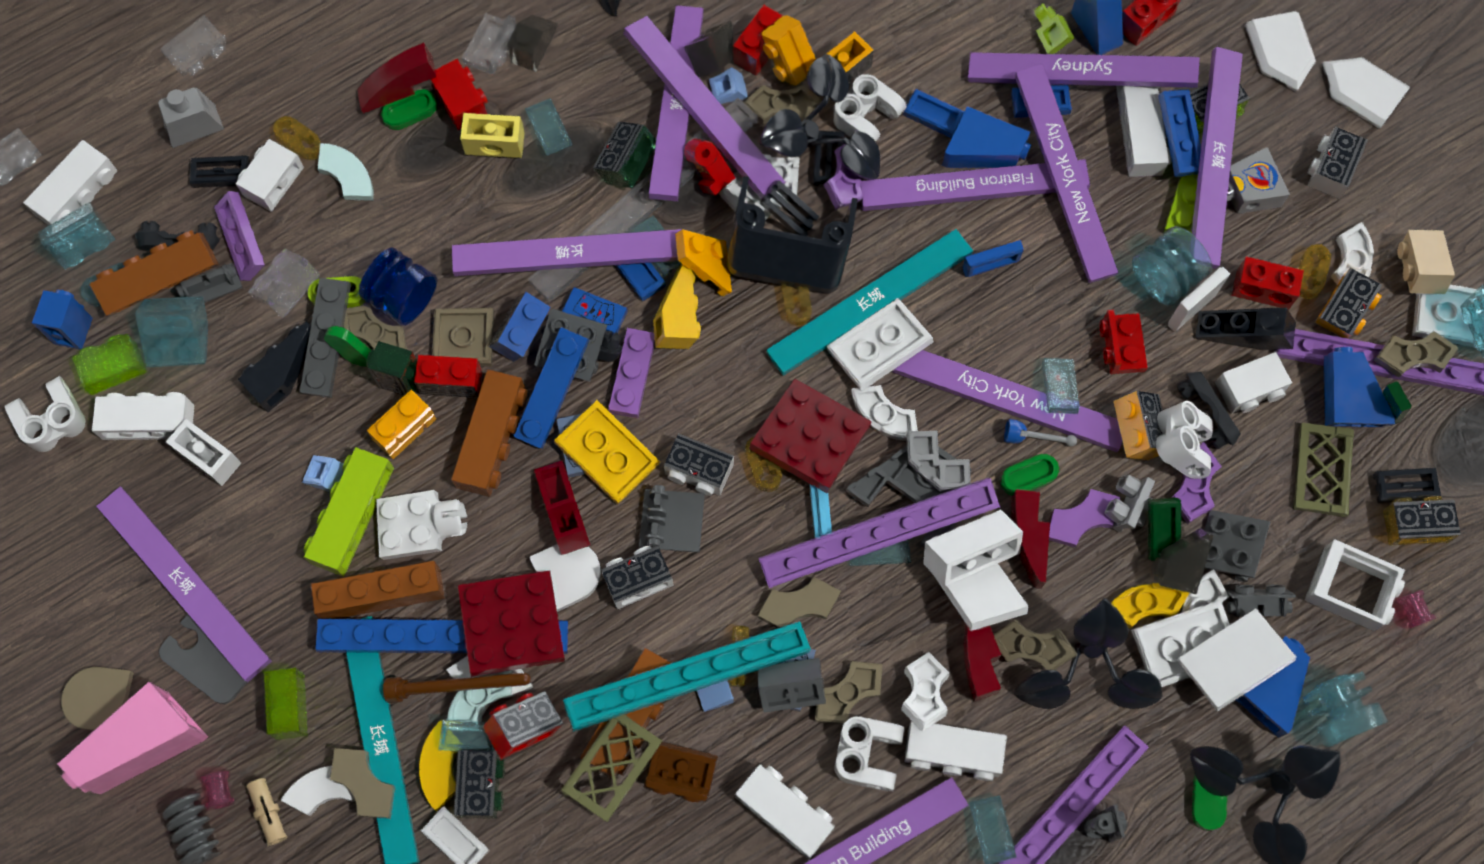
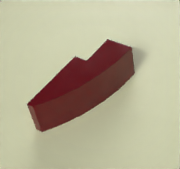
M424 42L391 58L363 82L357 89L360 108L363 113L414 95V85L437 77L433 57Z
M563 461L534 469L561 555L591 546Z
M1016 489L1011 497V518L1023 531L1019 556L1033 586L1036 589H1042L1047 577L1050 523L1038 521L1040 492Z
M965 622L964 663L968 685L975 702L996 695L1001 690L992 666V662L998 661L1001 652L990 625L971 631Z

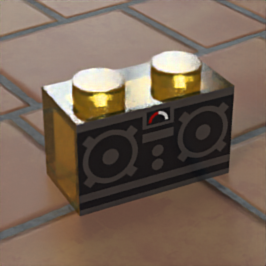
M1441 496L1427 497L1423 501L1412 502V498H1399L1393 500V503L1383 510L1389 546L1449 543L1461 535L1454 500H1442Z

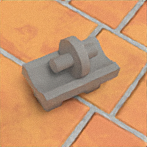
M1129 474L1120 477L1116 490L1124 494L1126 498L1124 502L1117 498L1111 500L1104 512L1114 521L1112 527L1114 530L1122 532L1124 528L1134 529L1136 525L1144 526L1145 521H1148V499H1153L1149 495L1154 486V480L1149 477L1139 480Z

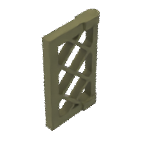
M1303 422L1300 424L1294 496L1295 510L1339 517L1349 516L1353 429ZM1309 434L1318 435L1323 441L1312 450L1308 447ZM1333 438L1344 439L1343 454L1337 450L1330 440ZM1324 445L1337 457L1327 466L1314 454L1315 451ZM1309 456L1321 469L1310 478L1306 475L1307 459ZM1338 461L1342 463L1341 482L1328 470ZM1322 473L1335 485L1324 495L1312 482ZM1306 485L1318 496L1319 499L1315 502L1304 500ZM1336 489L1341 492L1340 505L1331 504L1326 498Z
M626 715L610 719L561 791L564 795L571 797L608 823L661 745L662 740ZM618 723L627 728L628 737L609 741L608 737ZM643 739L649 745L642 756L635 759L632 740ZM629 741L632 760L613 763L610 745ZM607 745L610 764L590 767V763L600 748ZM633 763L634 768L623 784L617 786L614 767ZM611 768L614 787L594 790L591 772ZM588 772L591 791L581 793L574 786L583 773ZM615 791V795L606 809L597 804L595 794ZM592 795L593 800H591L587 796Z

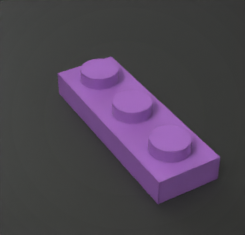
M228 191L214 208L240 280L251 281L265 266L263 256L258 248L239 193Z
M627 328L608 409L611 414L638 419L655 346L653 332Z

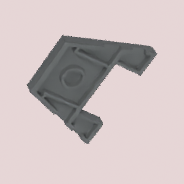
M907 446L895 453L880 466L869 471L863 478L853 482L846 489L848 494L867 507L870 506L886 483L914 503L945 493L939 492L908 464ZM938 446L939 460L956 459ZM956 523L928 532L920 545L925 547L926 541L954 530Z

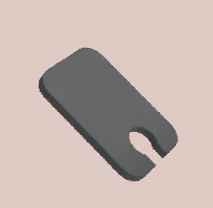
M187 614L180 624L188 630L196 631L198 634L197 644L193 648L185 650L179 646L177 640L169 635L160 647V658L219 704L230 703L248 682L242 678L190 615Z

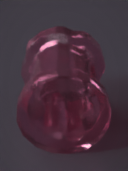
M1423 590L1396 600L1398 605H1402L1410 621L1408 624L1409 629L1436 619L1435 614L1430 613L1423 599L1425 594Z
M229 771L214 772L200 778L201 783L205 784L207 810H217L235 804L234 797L230 795L228 778H230Z

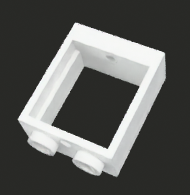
M1334 539L1324 547L1304 601L1376 631L1382 626L1388 625L1393 618L1395 609L1392 608L1394 598H1398L1404 588L1405 581L1401 579L1405 570ZM1340 561L1384 580L1372 614L1327 595Z

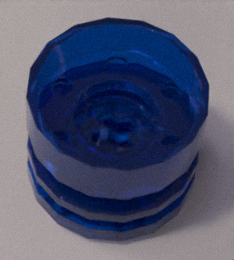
M391 247L380 253L367 268L359 285V296L365 302L371 303L375 309H383L384 314L399 325L406 326L419 317L428 306L436 290L438 279L436 274L421 264L413 265V261L409 256L403 255L400 250Z

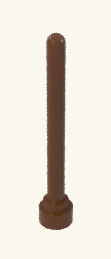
M527 673L410 683L401 677L387 678L384 681L383 694L387 703H398L407 699L409 695L526 686L530 683L531 677Z

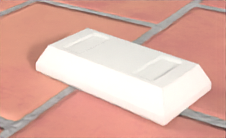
M444 806L421 830L455 864H477L489 851Z

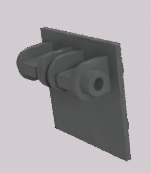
M551 309L534 365L544 367L558 332L562 327L590 339L574 377L591 382L592 375L596 374L599 363H597V358L607 325Z
M654 485L653 490L645 489L639 548L658 546L660 550L700 553L705 494L665 491V486Z
M1210 510L1194 566L1235 574L1236 580L1248 582V578H1255L1271 522Z

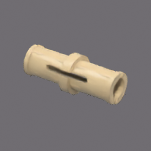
M261 778L246 785V788L249 791L255 808L254 818L259 820L267 840L266 843L268 846L287 839V835L283 830L278 815L280 808L277 803L274 804L266 779ZM261 800H264L272 824L268 822Z

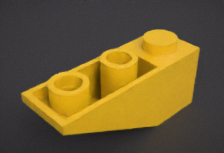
M682 263L677 268L653 320L656 348L689 349L700 337L701 326L696 319L698 297L694 294L693 289L695 272L685 267Z

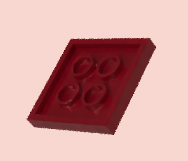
M794 379L750 443L749 449L823 492L828 493L867 433L872 421Z
M550 570L458 585L471 677L565 661Z

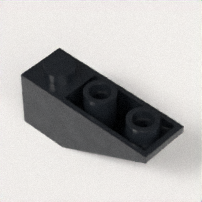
M1287 308L1199 311L1196 339L1261 350L1293 349L1296 321Z
M307 321L302 325L294 327L289 332L287 338L280 344L270 347L261 360L256 364L249 365L243 371L242 376L238 378L243 387L268 413L291 394L304 364L311 329Z

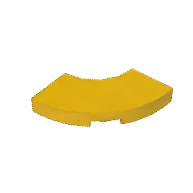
M1152 583L1126 590L1116 597L1112 604L1122 614L1127 627L1131 629L1139 620L1148 616L1168 618L1177 615L1190 592L1169 584Z
M441 720L428 735L422 748L419 763L421 786L425 797L435 811H438L456 794L453 763L456 753L463 745Z

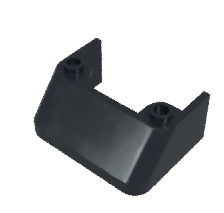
M743 176L726 261L728 270L735 276L829 294L836 291L842 280L852 239L858 199L852 198L844 222H830L825 226L822 238L816 239L764 228V211L757 205L744 203L749 177Z

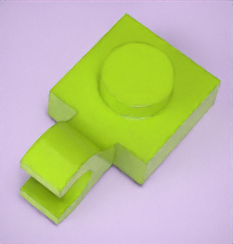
M1041 4L1034 10L1036 17L1042 25L1036 32L1047 54L1057 53L1074 39L1063 16L1056 15L1051 6L1046 8L1044 4Z

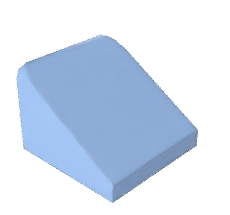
M732 67L709 79L712 94L720 104L748 97L742 74Z
M313 455L302 483L331 492L334 483L339 482L344 473L343 463L334 458Z
M728 681L697 690L704 712L734 703Z

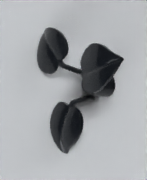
M825 53L812 62L807 72L808 84L816 95L823 97L822 102L802 122L800 116L793 110L783 109L778 111L766 124L759 144L771 148L783 156L795 158L805 152L809 143L813 146L827 143H843L845 146L840 151V157L844 165L857 176L868 180H875L880 174V151L876 141L870 135L864 132H855L849 140L845 137L818 138L819 127L812 119L825 107L829 99L836 103L842 102L849 90V81L843 66L833 56Z
M1103 598L1092 610L1082 615L1075 623L1073 632L1075 638L1080 643L1075 644V651L1078 655L1072 659L1066 677L1062 678V675L1056 670H1043L1023 680L1014 690V694L1018 699L1037 708L1053 709L1065 704L1071 695L1067 684L1071 682L1078 659L1083 652L1089 658H1097L1103 655L1111 677L1116 682L1108 688V696L1116 705L1127 709H1141L1157 703L1163 697L1160 680L1149 671L1132 670L1126 672L1122 678L1117 675L1108 654V648L1118 647L1126 641L1128 627L1122 614L1106 598Z
M1200 746L1191 750L1190 759L1195 776L1200 785L1213 795L1229 796L1236 790L1237 784L1245 785L1267 777L1270 778L1272 788L1277 793L1282 794V798L1274 814L1273 823L1260 821L1255 826L1253 831L1255 848L1268 864H1300L1307 854L1306 839L1304 834L1290 823L1280 824L1281 814L1288 798L1297 787L1303 796L1310 799L1323 798L1331 792L1340 773V751L1324 750L1312 746H1297L1287 752L1283 763L1276 770L1269 768L1266 772L1240 778L1244 770L1243 763L1228 750L1212 746Z

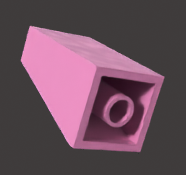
M148 682L64 757L58 765L64 771L61 775L63 780L73 789L78 787L85 793L91 791L101 795L203 742L208 736L169 692Z

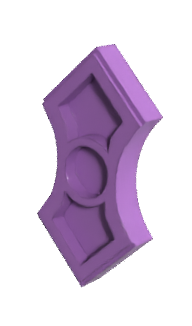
M844 146L838 147L834 151L837 157V170L834 177L824 184L835 210L850 205L852 198H857L858 202L863 198L860 185L861 177L852 173L841 160L840 151Z
M1204 442L1200 444V449L1211 457L1210 475L1202 479H1193L1183 474L1182 485L1179 491L1172 496V498L1178 497L1181 500V516L1187 524L1215 507L1210 496V481L1213 474L1222 466Z
M1090 489L1084 502L1080 505L1066 510L1054 508L1050 520L1049 540L1076 547L1079 538L1088 530L1098 527L1112 528L1114 521L1104 512L1111 500L1116 498L1120 500V497Z

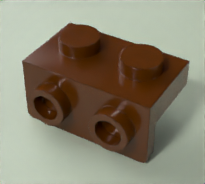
M662 742L652 756L649 774L644 786L662 795L670 793L681 795L684 800L689 802L707 801L718 756Z

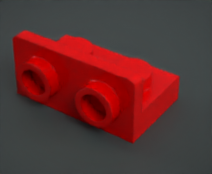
M1107 310L1103 320H1100L1099 330L1101 337H1105L1106 347L1103 350L1105 365H1109L1110 374L1146 372L1148 366L1140 313L1115 315L1114 310Z

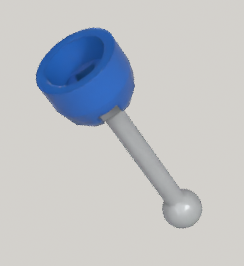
M1008 419L1004 431V442L1018 444L1023 442L1026 437L1063 442L1070 447L1075 446L1077 443V438L1074 435L1064 437L1027 431L1026 425L1021 421Z

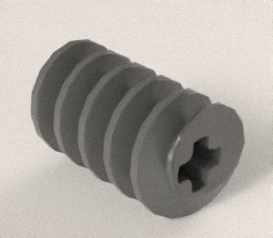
M200 793L189 794L172 801L166 806L162 814L163 819L171 820L167 824V829L170 832H175L171 837L172 842L180 844L176 848V853L180 856L185 855L181 859L180 864H203L221 854V852H212V849L219 844V841H208L207 839L214 832V828L203 829V825L210 820L209 816H198L206 808L205 805H194L193 803L201 797Z

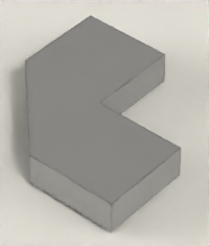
M907 431L908 464L939 492H948L971 484L969 459L939 460L938 431Z

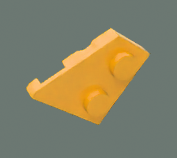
M684 229L675 233L678 261L688 269L693 270L696 276L704 282L711 280L719 287L717 293L721 296L732 293L730 271L726 265L728 255L726 241Z

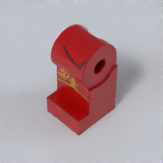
M692 139L686 144L684 149L685 158L696 166L703 177L698 185L704 193L715 196L736 178L712 142Z

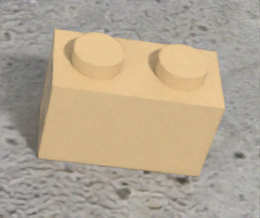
M1408 230L1404 240L1398 245V257L1402 259L1404 266L1403 279L1407 281L1410 293L1446 294L1455 273L1444 231Z

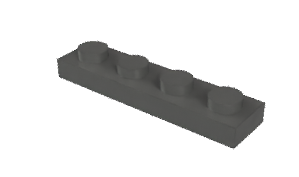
M319 278L300 393L303 395L332 398L339 353L324 340V336L330 326L344 328L351 287L348 281Z

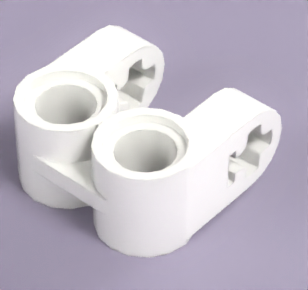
M869 74L860 75L853 82V87L848 91L846 98L842 102H835L834 124L849 137L855 132H864L877 141L880 138L879 131L863 117L868 112L877 108L888 117L897 119L906 109V103L900 95L876 77ZM861 92H869L871 95H862ZM844 111H851V112H853L854 114H852V115H846V114H844L843 112H844Z
M60 376L45 384L54 401L48 406L46 413L40 416L31 415L26 405L19 398L4 406L19 438L37 452L50 451L55 447L59 439L77 436L85 427V417L69 387ZM70 414L69 419L61 424L63 417ZM43 429L41 435L34 438L35 433Z
M1190 401L1181 402L1161 411L1158 414L1157 420L1163 434L1156 439V449L1160 458L1189 478L1202 479L1209 476L1211 473V457L1200 449L1199 442L1207 441L1212 437V419Z
M864 717L848 719L844 723L840 735L835 762L837 777L849 784L883 791H894L896 774L869 768V754L872 740L890 744H902L905 728L897 724ZM853 727H859L864 731L865 739L861 742L852 741L848 731ZM847 758L856 759L860 765V770L850 774L844 770L842 762Z

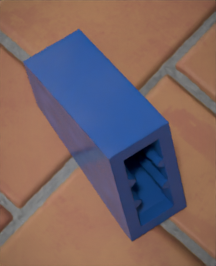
M1122 0L1074 1L1071 15L1097 55H1103L1122 46Z
M967 106L945 151L942 166L946 168H1000L1017 166L1019 159L1025 160L1030 150L1031 144L1027 143L1030 132Z
M1352 347L1334 348L1333 352L1324 356L1325 426L1385 428L1395 424V417L1364 352H1353Z
M1287 636L1281 639L1296 656V661L1236 699L1278 738L1288 734L1292 729L1310 661V656L1305 653L1303 645L1293 638L1289 639Z

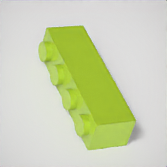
M355 447L352 455L347 456L343 464L344 473L340 481L335 482L331 489V500L328 507L320 512L317 520L318 528L314 536L308 538L304 547V558L311 565L343 577L345 576L377 507L376 499L381 498L394 470L389 459Z

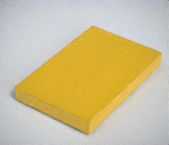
M598 400L554 440V443L617 505L660 465V461Z

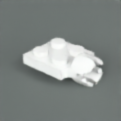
M435 490L376 499L379 558L383 560L442 551L441 545L444 539L463 535L467 531V522L461 523V519L467 518L463 503L457 499L441 502L438 498V492Z

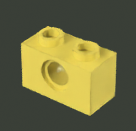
M463 114L460 139L466 155L522 158L525 132L520 116Z

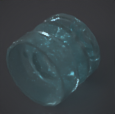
M1174 226L1160 235L1154 244L1146 246L1142 252L1133 257L1132 269L1142 287L1160 303L1172 305L1179 300L1180 296H1184L1190 287L1198 285L1212 272V262L1202 243L1193 234L1184 228Z
M1363 671L1332 678L1315 686L1311 692L1301 697L1304 705L1319 701L1321 707L1308 712L1310 717L1325 714L1328 719L1316 728L1326 748L1388 722L1379 702L1364 705L1361 700L1373 691L1371 686L1358 691L1354 687L1355 684L1367 679Z

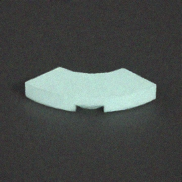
M320 143L319 173L331 175L340 182L345 200L373 201L372 182L362 162L351 152L339 146Z
M513 670L481 676L513 674ZM512 687L458 691L451 703L446 727H480L482 715L489 705L500 698L512 696Z

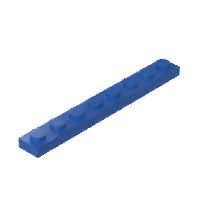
M318 619L317 652L467 653L463 620ZM559 621L564 654H568V621Z

